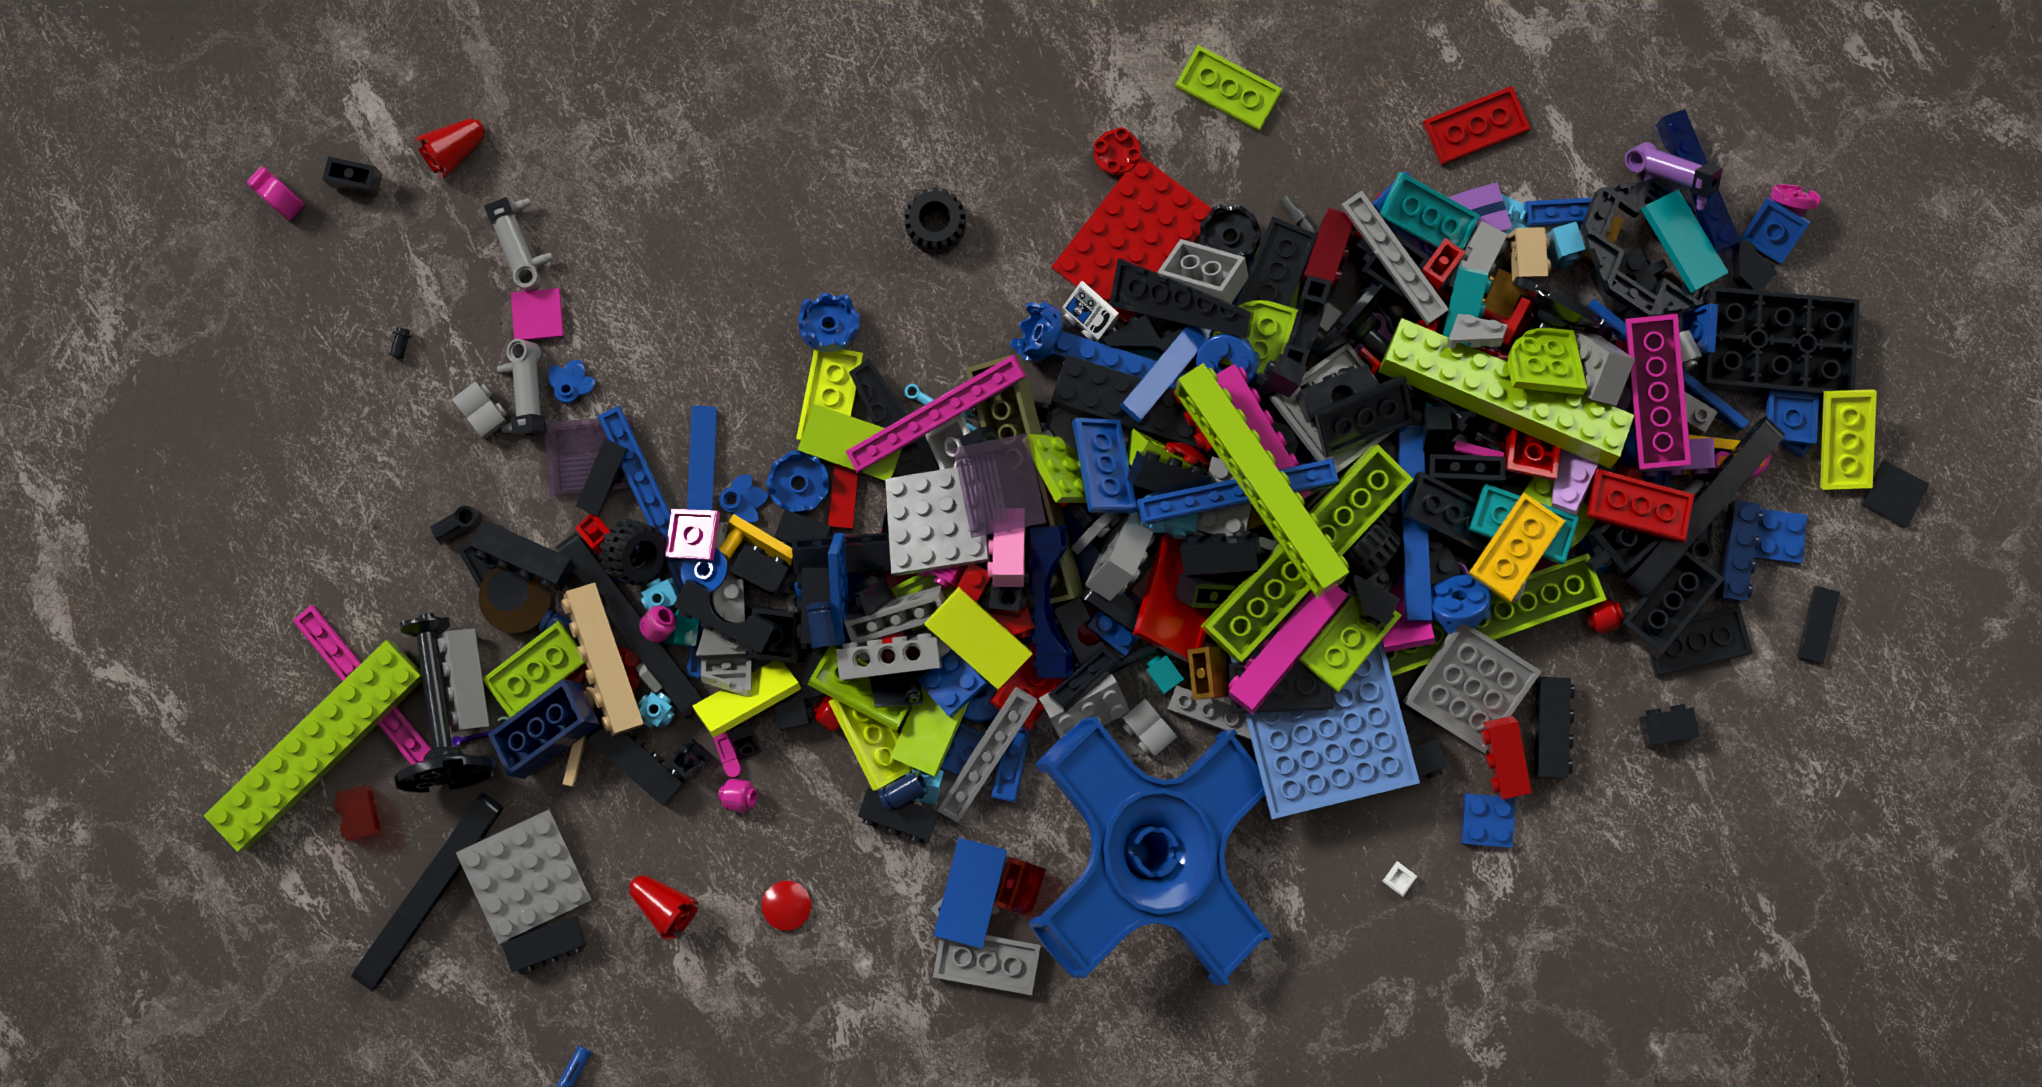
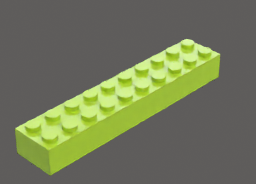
M1401 318L1378 372L1392 378L1403 375L1406 377L1408 385L1607 468H1611L1619 459L1634 417L1633 414L1607 403L1591 400L1586 395L1512 388L1508 362L1475 348H1470V346L1463 343H1456L1455 348H1447L1448 337Z
M1202 363L1178 379L1175 390L1176 396L1244 494L1248 497L1316 598L1322 597L1343 583L1349 574L1347 561L1342 555L1338 556L1334 551L1333 541L1327 534L1323 535L1318 528L1320 524L1313 513L1309 514L1304 508L1305 502L1298 492L1294 493L1290 488L1288 476L1283 471L1279 472L1274 465L1276 461L1269 450L1265 451L1260 445L1261 439L1254 429H1249L1245 423L1247 419L1240 409H1235L1231 403L1233 400L1230 393L1225 388L1221 389L1217 383L1218 377L1212 368L1207 369L1205 364Z
M1378 444L1373 445L1339 479V483L1333 485L1308 513L1315 515L1320 524L1318 528L1323 535L1327 534L1334 543L1333 549L1337 555H1343L1414 479ZM1278 544L1263 559L1259 570H1253L1200 627L1236 662H1242L1310 590V587L1280 544Z
M1589 553L1568 560L1563 565L1557 564L1531 573L1527 578L1523 593L1517 603H1509L1505 599L1491 594V618L1489 621L1483 619L1475 629L1496 641L1607 600L1596 571H1591L1585 564L1590 559ZM1431 620L1435 638L1434 644L1385 652L1392 677L1428 665L1449 634L1444 630L1441 623Z
M385 640L228 791L204 817L237 852L247 851L423 681L419 667L394 641Z

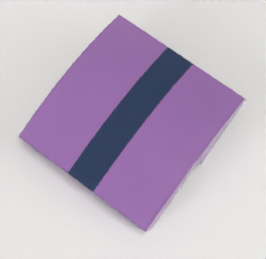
M1498 183L1485 185L1449 197L1480 215L1473 232L1480 221L1502 232L1509 231L1512 228Z

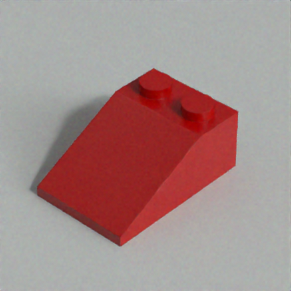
M1507 426L1506 471L1556 481L1560 448Z

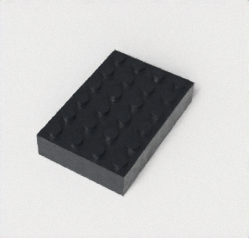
M1712 286L1708 290L1704 305L1710 303L1718 305L1715 353L1701 357L1699 382L1712 390L1757 394L1779 391L1819 395V399L1824 398V391L1855 390L1860 299Z

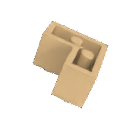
M1545 227L1516 228L1508 234L1505 239L1508 241V244L1503 252L1504 263H1511L1512 282L1516 277H1522L1531 281H1542L1551 271L1550 259H1547L1549 236L1545 234Z

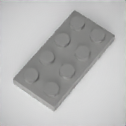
M986 935L983 948H978L940 938L933 977L1032 995L1041 945Z

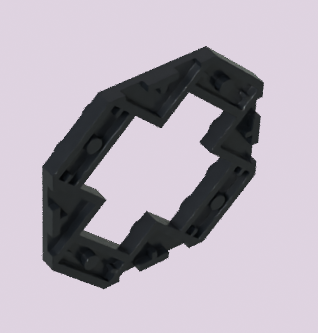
M1655 178L1646 179L1638 183L1630 182L1619 184L1617 187L1609 188L1608 186L1598 189L1593 195L1580 227L1604 292L1640 317L1660 316L1697 308L1704 304L1711 285L1709 283L1691 293L1684 281L1681 288H1679L1666 278H1663L1658 282L1653 294L1618 270L1625 251L1606 239L1616 210L1619 208L1635 218L1640 214L1644 203L1648 205L1674 192ZM1685 200L1688 206L1690 207L1691 211L1695 215L1696 212L1693 207V204Z

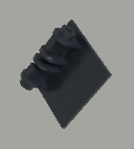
M917 671L869 676L875 708L924 705Z

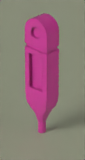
M726 732L713 739L726 774L734 778L740 775L741 766Z

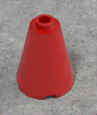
M468 118L419 135L415 138V144L420 141L422 147L418 150L433 172L438 170L441 173L438 176L440 179H445L484 139L483 133L485 128L478 119L474 121L472 118Z
M647 875L636 876L629 884V895L665 941L675 939L674 933L678 929L683 932L698 911L695 905H698L699 902L695 898Z

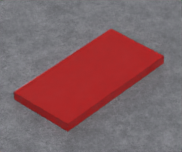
M1164 533V537L1160 538L1133 635L1189 663L1187 650L1203 648L1206 632L1200 626L1212 615L1213 608L1189 607L1175 597L1180 573H1184L1180 546L1184 539H1175L1171 534Z

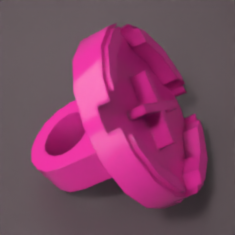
M1791 184L1773 186L1770 193L1772 199L1804 217L1806 209L1818 208L1821 201L1820 195L1815 191L1809 190V193L1803 192L1801 186Z

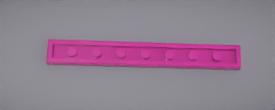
M1012 355L845 452L856 472L860 473L1027 376L1016 355Z
M310 605L292 620L342 681L361 664L359 659L314 605ZM395 707L379 722L378 725L411 765L422 761L425 754L432 750L431 746L398 707Z

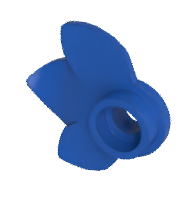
M580 359L570 361L565 365L564 369L557 365H552L548 371V382L554 388L555 397L564 404H571L578 396L590 393L596 383L595 378L585 376V367ZM565 389H570V392L563 393L562 391Z
M746 474L740 475L733 480L731 487L721 493L719 502L725 511L733 512L748 523H754L759 520L756 508L762 506L767 501L769 495L761 488L753 487L752 476ZM731 496L736 497V503L733 505L728 504V498Z

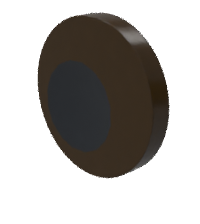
M496 567L485 577L481 584L479 606L484 618L497 630L508 634H522L540 625L543 616L551 608L552 591L539 585L540 582L532 579L529 582L522 579L516 571L510 570L506 572Z

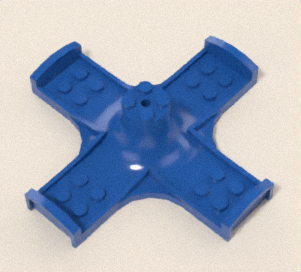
M1095 716L1082 719L1062 736L1035 764L1041 773L1047 772L1081 814L1090 829L1092 849L1087 868L1041 916H1035L1028 923L1042 945L1072 978H1086L1128 934L1140 926L1156 923L1172 928L1182 938L1210 973L1208 979L1213 985H1227L1230 982L1227 977L1262 940H1270L1273 937L1236 892L1226 871L1224 854L1229 835L1244 815L1265 795L1258 765L1234 737L1237 734L1235 729L1221 731L1215 737L1217 741L1185 773L1175 779L1162 780L1146 775L1132 763Z

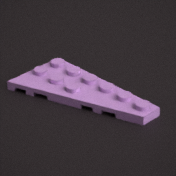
M1624 386L1617 406H1612L1627 411L1632 400L1631 388ZM1560 448L1557 479L1554 481L1552 507L1576 515L1594 479L1595 471L1599 469L1600 464Z

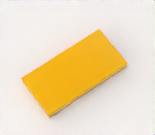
M1523 493L1468 575L1510 603L1565 523V520Z

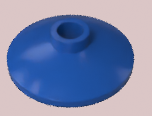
M715 548L713 561L683 560L681 565L683 584H685L687 579H694L710 589L716 590L724 582L727 575L728 563L726 557L719 549ZM710 569L709 574L705 576L706 570Z

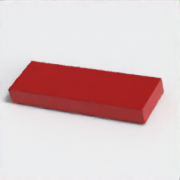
M834 463L828 525L832 528L853 529L859 473L856 470Z

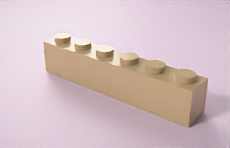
M592 583L566 591L563 596L564 599L561 600L565 614H570L572 623H569L573 637L578 638L580 646L577 649L580 659L586 661L588 667L586 677L589 684H593L595 687L594 700L597 707L602 708L604 714L602 723L605 731H610L612 737L640 728L643 725V721L596 584Z

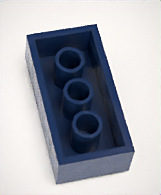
M563 679L491 731L488 736L507 776L525 779L598 727L600 723L581 684Z

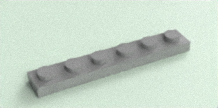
M1363 191L1342 203L1341 208L1426 325L1447 313L1448 307Z
M1017 687L1014 688L937 806L938 812L957 823L960 821L1036 705V698Z

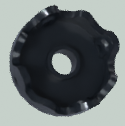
M1222 204L1215 205L1211 209L1210 214L1200 224V245L1245 257L1246 261L1251 259L1259 248L1261 241L1259 223L1255 215L1242 205L1236 204L1235 206L1228 207ZM1228 232H1236L1237 238L1233 242L1225 241V235Z

